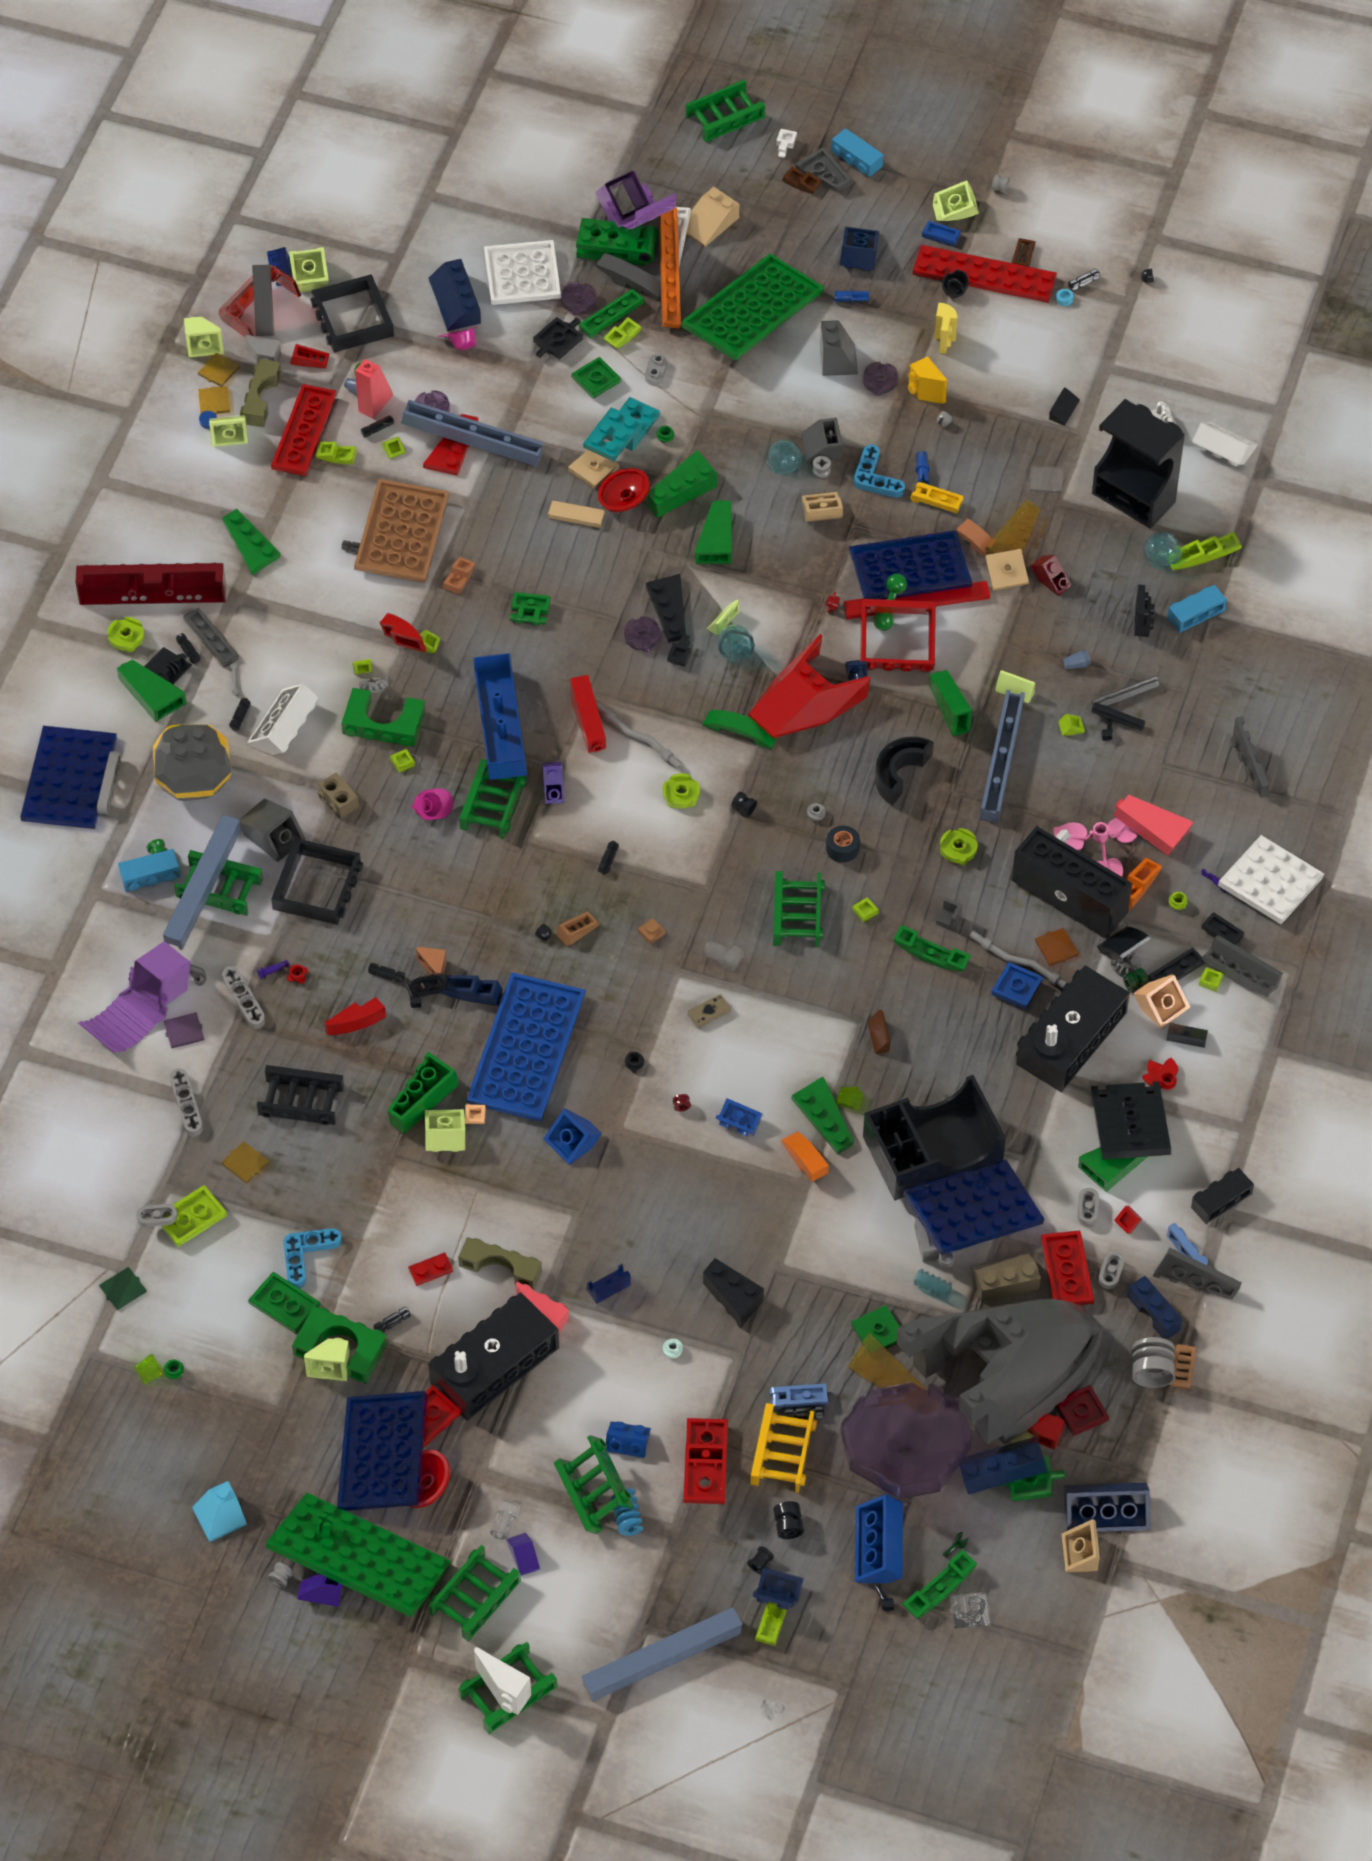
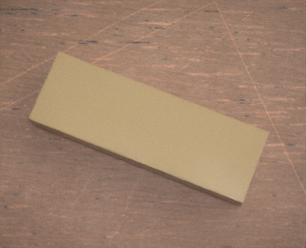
M553 500L548 512V518L598 528H601L605 516V510Z

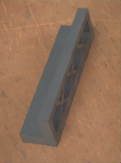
M1219 935L1214 938L1211 948L1202 957L1203 961L1265 997H1268L1278 988L1283 975L1281 971ZM1260 985H1265L1268 987V989H1265Z

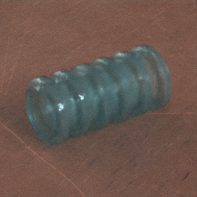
M920 1269L917 1272L913 1281L915 1286L924 1287L926 1291L930 1290V1293H936L938 1297L942 1296V1299L947 1298L952 1289V1283H946V1280L942 1281L940 1277L936 1278L934 1274L930 1275L928 1271L925 1273L924 1269Z

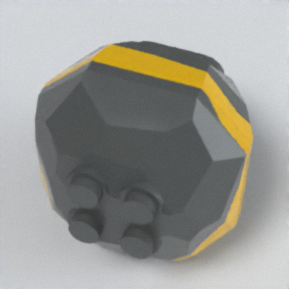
M208 724L171 725L161 733L153 745L155 781L163 791L177 800L190 801L209 798L218 793L231 776L228 739Z

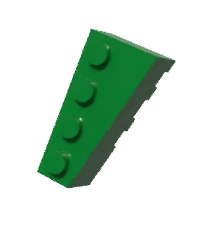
M430 1052L426 1053L424 1061L416 1068V1073L411 1079L409 1078L405 1089L398 1094L387 1110L390 1124L403 1134L407 1133L425 1116V1110H432L459 1085L456 1071Z

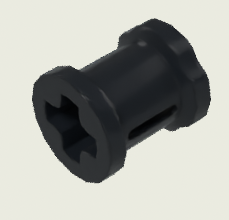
M759 1546L756 1555L747 1561L748 1566L758 1574H761L763 1567L774 1559L773 1553L763 1546Z

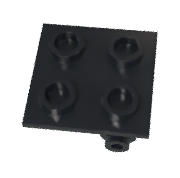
M163 647L144 667L174 684L192 664L186 661L187 656L184 653L176 655Z

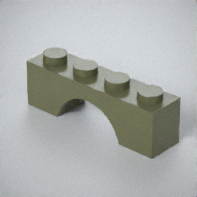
M259 359L258 365L254 366V377L250 379L249 393L246 392L245 405L241 407L240 416L245 415L246 425L265 427L268 417L267 402L260 398V395L265 390L278 386L281 376V365L277 361Z
M467 1237L458 1256L459 1267L477 1273L488 1265H502L512 1272L515 1285L516 1282L527 1284L533 1290L542 1273V1262L537 1258L526 1257L516 1251H508L498 1245L484 1243L478 1238L472 1239Z

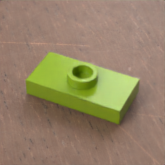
M773 1602L766 1604L755 1641L776 1646L787 1609L779 1608L776 1606L777 1603Z

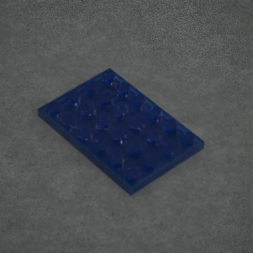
M956 530L849 546V553L863 599L887 600L890 593L887 588V580L893 574H901L907 580L906 590L901 594H897L896 598L972 586V580Z
M43 725L20 816L21 821L95 829L99 816L97 813L98 799L110 751L115 749L117 733Z
M1007 1159L999 1164L961 1172L908 1188L903 1193L941 1255L1041 1225L1045 1220Z
M425 1391L347 1397L337 1509L351 1511L418 1505L427 1393Z

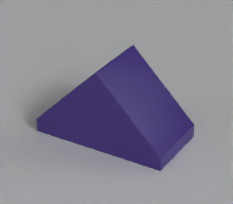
M526 1532L506 1539L521 1576L540 1570L533 1542Z

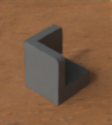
M945 898L943 909L936 920V924L954 931L962 917L963 904Z

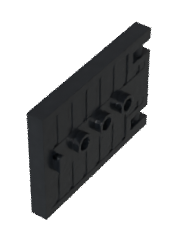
M1159 1081L1152 1082V1086L1145 1087V1082L1106 1085V1090H1098V1086H1091V1097L1102 1160L1171 1155V1144Z

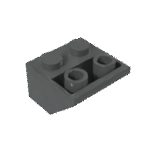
M837 417L819 419L801 433L807 463L813 462L818 456H826L830 460L842 459L843 444Z

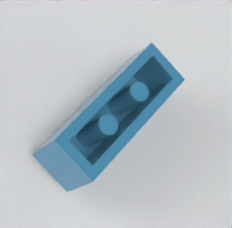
M845 128L832 139L831 151L868 177H871L883 167L884 154Z
M1214 584L1194 595H1189L1180 602L1173 603L1168 609L1167 618L1177 631L1181 633L1224 612L1227 599Z
M174 849L118 863L125 892L134 891L146 886H154L165 881H173L181 877Z

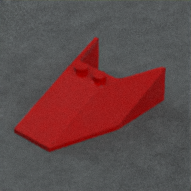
M819 634L774 679L751 709L748 716L772 738L827 724L867 698L871 678L866 676L836 685L830 684L808 664V662L820 655L823 636Z

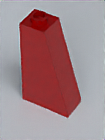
M588 674L570 678L571 702L588 753L606 749V737Z

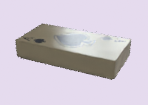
M719 994L690 1009L688 1016L696 1027L700 1028L731 1012V1007L723 996Z

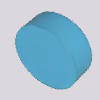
M1061 289L1057 292L1056 301L1059 305L1069 306L1073 303L1074 294L1071 290Z

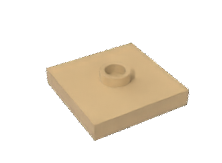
M587 450L568 467V471L596 489L609 475L619 469V464Z
M1021 549L985 555L993 591L1029 584Z

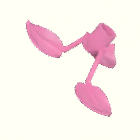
M1117 818L1112 819L1108 825L1103 822L1096 823L1093 831L1091 830L1088 836L1087 829L1080 823L1072 822L1053 828L1055 837L1061 830H1068L1071 837L1066 841V844L1076 850H1081L1084 846V841H1088L1093 836V839L1097 843H1101L1103 861L1097 862L1120 876H1123V866L1116 858L1106 859L1105 841H1107L1109 835L1112 839L1116 837L1118 842L1129 843L1138 836L1135 831Z

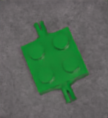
M1043 1456L1047 1472L1000 1486L1008 1485L1012 1502L1053 1497V1480L1065 1479V1470L1052 1471L1049 1456Z

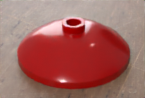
M636 468L618 470L602 482L598 490L599 502L602 507L612 512H624L633 509L647 496L650 489V481L642 470Z
M423 1450L410 1457L402 1466L397 1477L396 1491L399 1499L405 1505L412 1508L426 1507L435 1502L443 1494L449 1483L451 1470L447 1458L436 1450Z

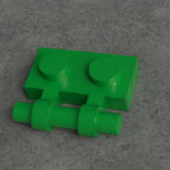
M514 592L511 608L512 611H518V613H510L509 620L516 621L519 624L526 622L533 623L536 626H539V624L546 625L547 618L540 617V615H548L551 596ZM524 612L534 613V616L524 615Z

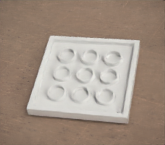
M553 240L484 246L491 305L561 298Z
M1260 835L1219 880L1218 886L1279 924H1282L1323 879L1324 873Z

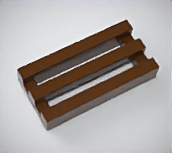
M1019 238L1012 263L1029 267L1036 241ZM1025 243L1020 261L1018 262L1017 258L1021 244ZM1028 244H1030L1031 247L1029 250L1026 263H1023L1028 248Z

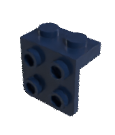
M763 1567L758 1588L753 1592L752 1596L757 1598L756 1601L768 1604L773 1602L777 1603V1607L788 1610L789 1607H793L798 1603L804 1578Z

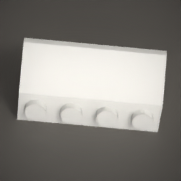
M304 683L282 689L247 744L270 755L284 753L288 749L290 741L298 734L297 730L306 722L308 713L315 708L318 697Z

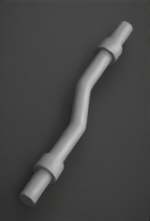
M596 703L598 711L603 715V718L608 723L611 722L624 735L648 743L661 754L663 760L669 761L676 769L679 770L683 764L674 757V754L669 749H665L653 737L629 729L616 718L614 712L607 710L601 703Z
M975 931L971 932L969 937L981 944L980 947L986 951H991L1004 961L1030 967L1046 977L1048 982L1061 988L1067 983L1061 979L1059 974L1056 972L1052 973L1036 961L1009 955L994 945L993 941L989 938H984Z

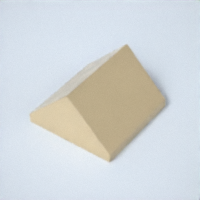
M1092 1519L1062 1533L1066 1572L1098 1571L1100 1557L1096 1521Z

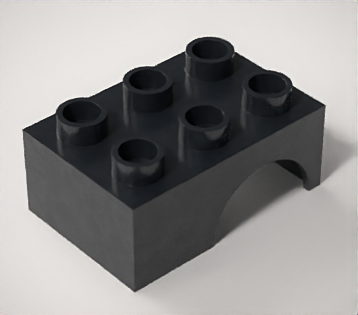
M1124 399L1099 425V430L1101 432L1104 430L1111 434L1112 439L1105 454L1095 466L1092 494L1151 529L1176 502L1185 434L1177 424L1173 422L1166 423L1155 417L1145 405H1135Z
M974 1075L966 1077L964 1084L957 1092L939 1103L919 1107L910 1104L909 1098H905L864 1113L863 1139L894 1201L999 1164L1004 1160L1006 1137Z

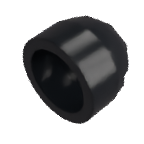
M1152 268L1146 269L1141 273L1143 282H1154Z
M542 924L537 929L535 936L540 940L546 941L550 939L552 931L546 924Z

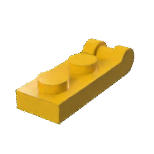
M918 482L910 499L915 503L922 502L957 514L964 501V496Z

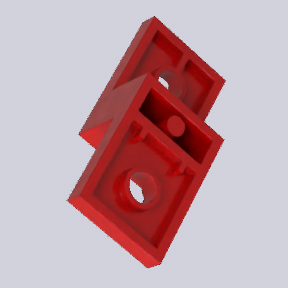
M687 1418L683 1503L725 1504L728 1419ZM709 1435L712 1437V1440L706 1443L701 1438ZM701 1480H708L711 1484L707 1487H702L699 1482Z

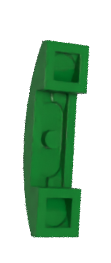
M710 710L703 722L704 727L718 732L721 729L754 739V744L772 750L778 738H772L752 718L735 712Z
M900 925L893 939V942L911 955L932 965L952 971L963 972L971 958L970 954L953 948L951 951L918 936L917 931Z
M962 1549L948 1562V1566L920 1592L917 1590L902 1605L916 1619L921 1618L947 1598L977 1566V1563Z

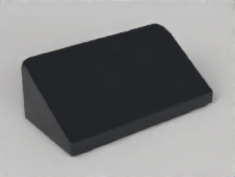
M1064 387L1049 412V420L1065 426L1080 399Z
M1170 1023L1166 1040L1205 1048L1208 1030Z

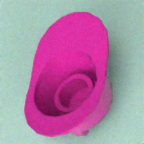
M476 327L441 334L438 337L448 336L456 349L466 350L476 345L474 331Z
M442 788L422 791L417 795L411 808L423 819L434 820L447 817L452 812L454 801L449 791Z

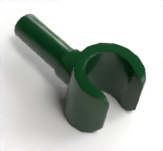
M963 1532L957 1534L955 1543L943 1553L945 1558L955 1549L966 1547L969 1538H966L964 1541L960 1540Z

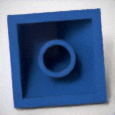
M563 1109L543 1139L569 1165L591 1150L602 1133L589 1120L568 1109Z

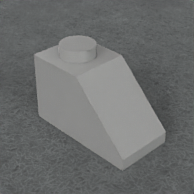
M245 335L246 349L257 364L259 359L278 362L281 354L280 341Z

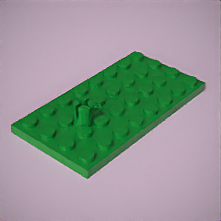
M769 253L682 320L681 327L736 361L824 292V286Z
M306 1493L266 1541L265 1548L411 1618L451 1567L452 1562L309 1493Z

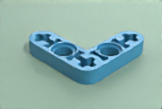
M867 445L863 450L854 476L855 487L860 490L894 498L902 497L905 493L903 481L874 474L880 456V449L876 445ZM871 452H874V453L872 454L871 459H870V458H869V454H870ZM867 464L870 465L872 468L864 469L862 468V466ZM882 482L884 486L877 487L875 483Z
M331 1228L291 1233L285 1236L284 1251L287 1278L291 1284L301 1288L306 1283L303 1253L338 1248L342 1243L340 1231ZM330 1236H334L335 1241H331ZM314 1237L318 1239V1242L310 1245L307 1243L308 1239ZM291 1241H295L296 1251H292ZM293 1257L300 1259V1262L296 1265L291 1264L289 1261ZM294 1271H298L299 1281H295Z

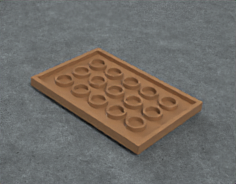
M378 479L354 564V570L426 583L449 499V492Z

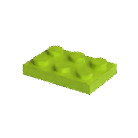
M203 1185L173 1204L177 1211L176 1221L171 1225L161 1227L174 1244L180 1247L227 1217V1212L207 1187Z

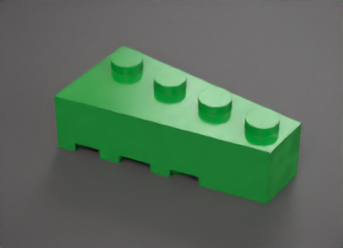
M696 450L648 492L647 507L659 518L716 488L717 472L702 454Z

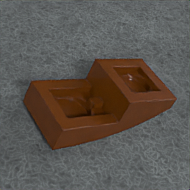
M791 166L782 179L786 184L812 194L822 182L821 179L812 173L807 172L804 174Z

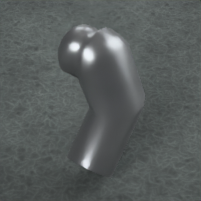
M190 964L189 974L193 975L194 982L200 986L205 984L207 978L204 969Z

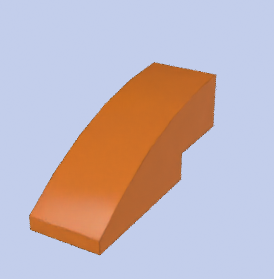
M1145 858L1127 877V880L1132 882L1129 910L1140 900L1162 869L1161 865L1148 858Z
M797 1131L781 1139L782 1144L801 1171L806 1173L811 1182L828 1174L829 1165L811 1142L800 1132Z

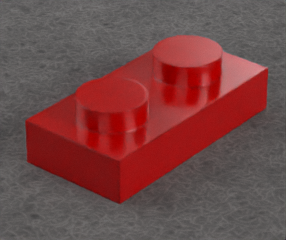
M444 1252L408 1266V1270L415 1285L419 1286L452 1273L453 1267Z

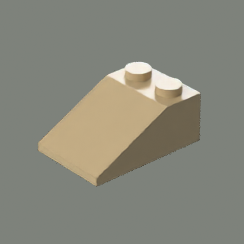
M713 186L700 198L692 209L686 235L706 247L739 218L740 204Z

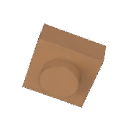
M652 918L638 928V933L651 945L665 935V929Z

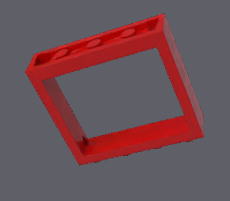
M862 599L860 607V662L867 661V670H874L875 668H881L884 671L901 669L904 672L912 670L930 672L934 670L936 602ZM867 612L928 615V660L866 658Z

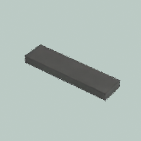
M271 264L252 265L256 336H274Z
M199 608L183 616L187 625L223 668L239 660L238 654Z

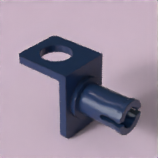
M860 660L845 662L848 680L867 676V661L860 662Z

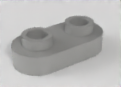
M654 354L650 357L645 372V381L648 384L658 385L662 382L667 368V358L664 355Z
M1084 1188L1079 1193L1078 1220L1082 1225L1092 1226L1098 1219L1099 1194L1093 1188Z
M171 1204L143 1206L137 1211L138 1223L143 1227L171 1225L177 1219L176 1208Z
M1111 1251L1104 1257L1099 1274V1284L1104 1289H1114L1119 1283L1124 1266V1257L1121 1253Z

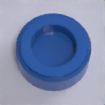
M212 411L202 412L199 416L200 425L203 428L210 429L209 419L217 418L216 414Z

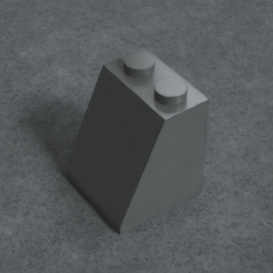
M821 321L820 354L822 376L858 374L856 346L840 321Z
M265 798L239 819L243 834L277 862L290 852L295 838L305 840L292 810Z

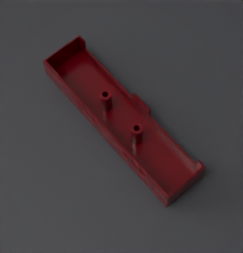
M224 563L76 566L75 583L79 605L226 602ZM181 595L184 598L182 600H178L177 597ZM197 595L202 596L200 600L195 599ZM126 596L129 598L127 601H122V597ZM145 596L147 597V599L145 601H141L140 597ZM192 596V599L188 600L186 597ZM137 597V600L133 601L131 598Z

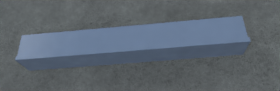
M408 400L407 407L403 412L401 424L537 467L542 455L543 442L412 400Z
M1006 690L983 797L980 820L999 823L1024 706V692H1021L1020 695Z
M222 814L163 933L164 941L167 944L178 946L180 950H183L241 832L239 819Z
M732 1607L583 1675V1685L586 1687L593 1702L741 1634L742 1622Z

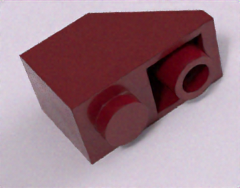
M1043 555L1030 565L1037 579L1057 596L1072 586L1055 555Z

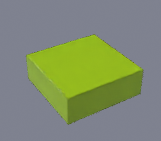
M407 748L390 756V760L398 773L415 766V761Z
M868 897L852 906L853 912L863 923L879 914V909Z
M1206 967L1199 981V986L1217 992L1224 973Z

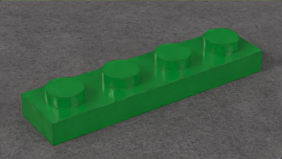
M631 289L579 323V329L591 339L642 305L644 298L634 289Z

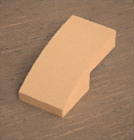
M467 1103L465 1124H485L486 1106Z

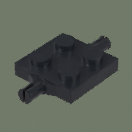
M558 317L552 320L533 337V342L541 347L535 352V355L541 358L545 353H550L560 360L583 340V334L575 329L581 323L580 319L575 317L570 323L564 322Z

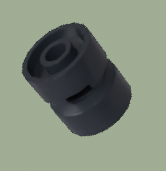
M787 1501L775 1505L773 1511L775 1521L777 1522L778 1537L781 1539L800 1537L804 1533L800 1504L794 1501Z

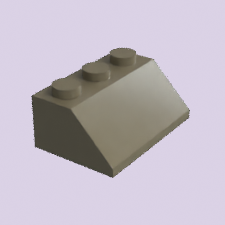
M1029 1254L971 1266L981 1302L1040 1289L1041 1277L1035 1260Z

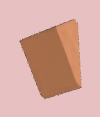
M417 947L416 958L429 974L442 973L444 975L447 961L446 950Z

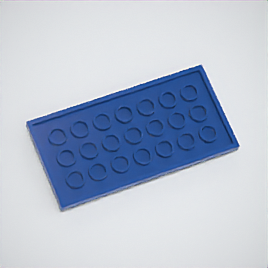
M511 972L466 1102L471 1105H485L486 1109L542 1122L586 994L585 989Z

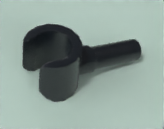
M1110 719L1107 722V729L1101 731L1103 741L1112 740L1113 730L1111 728L1112 720Z
M407 985L411 1008H421V996H415L411 990V985Z
M875 1586L881 1600L882 1610H894L893 1598L886 1599L880 1586Z

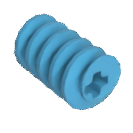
M627 1488L626 1490L631 1494V1501L634 1507L630 1509L619 1505L614 1509V1516L618 1526V1533L632 1536L640 1533L644 1527L639 1526L642 1524V1519L639 1518L641 1513L638 1511L639 1505L636 1503L638 1499L634 1496L636 1491L633 1488ZM614 1494L611 1497V1501L616 1498Z

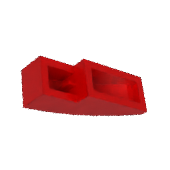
M387 612L380 621L384 635L393 637L395 645L425 653L427 649L418 631L404 619Z
M374 997L361 1007L355 1002L324 1022L325 1032L327 1035H339L371 1026L386 1018L385 1006L377 997Z

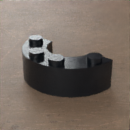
M903 737L892 741L879 753L876 761L875 783L879 794L887 803L893 806L903 793V779L896 772L907 765L923 767L933 755V741L922 737Z

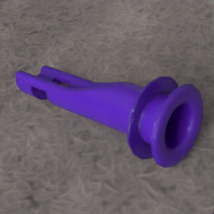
M1202 869L1201 875L1210 879L1218 886L1220 878L1211 873L1208 874L1205 869Z
M285 960L264 969L260 967L261 970L257 969V974L261 980L262 977L266 979L267 975L282 969L284 966H289V962Z

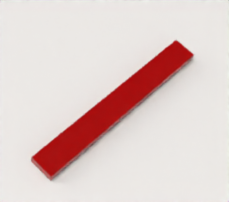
M987 581L904 592L897 594L895 600L936 602L937 607L990 599V591ZM889 595L869 597V598H862V599H881V600H887ZM862 599L843 601L846 619L860 618ZM867 612V616H874L876 614Z

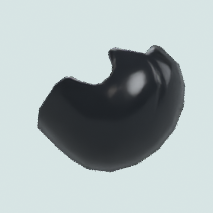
M958 269L952 273H947L942 280V290L950 297H961L969 287V277L965 272Z

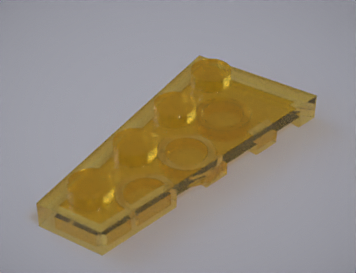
M1026 499L990 541L985 550L990 554L1021 549L1023 553L1041 509Z
M870 1332L848 1365L851 1370L916 1409L928 1392Z

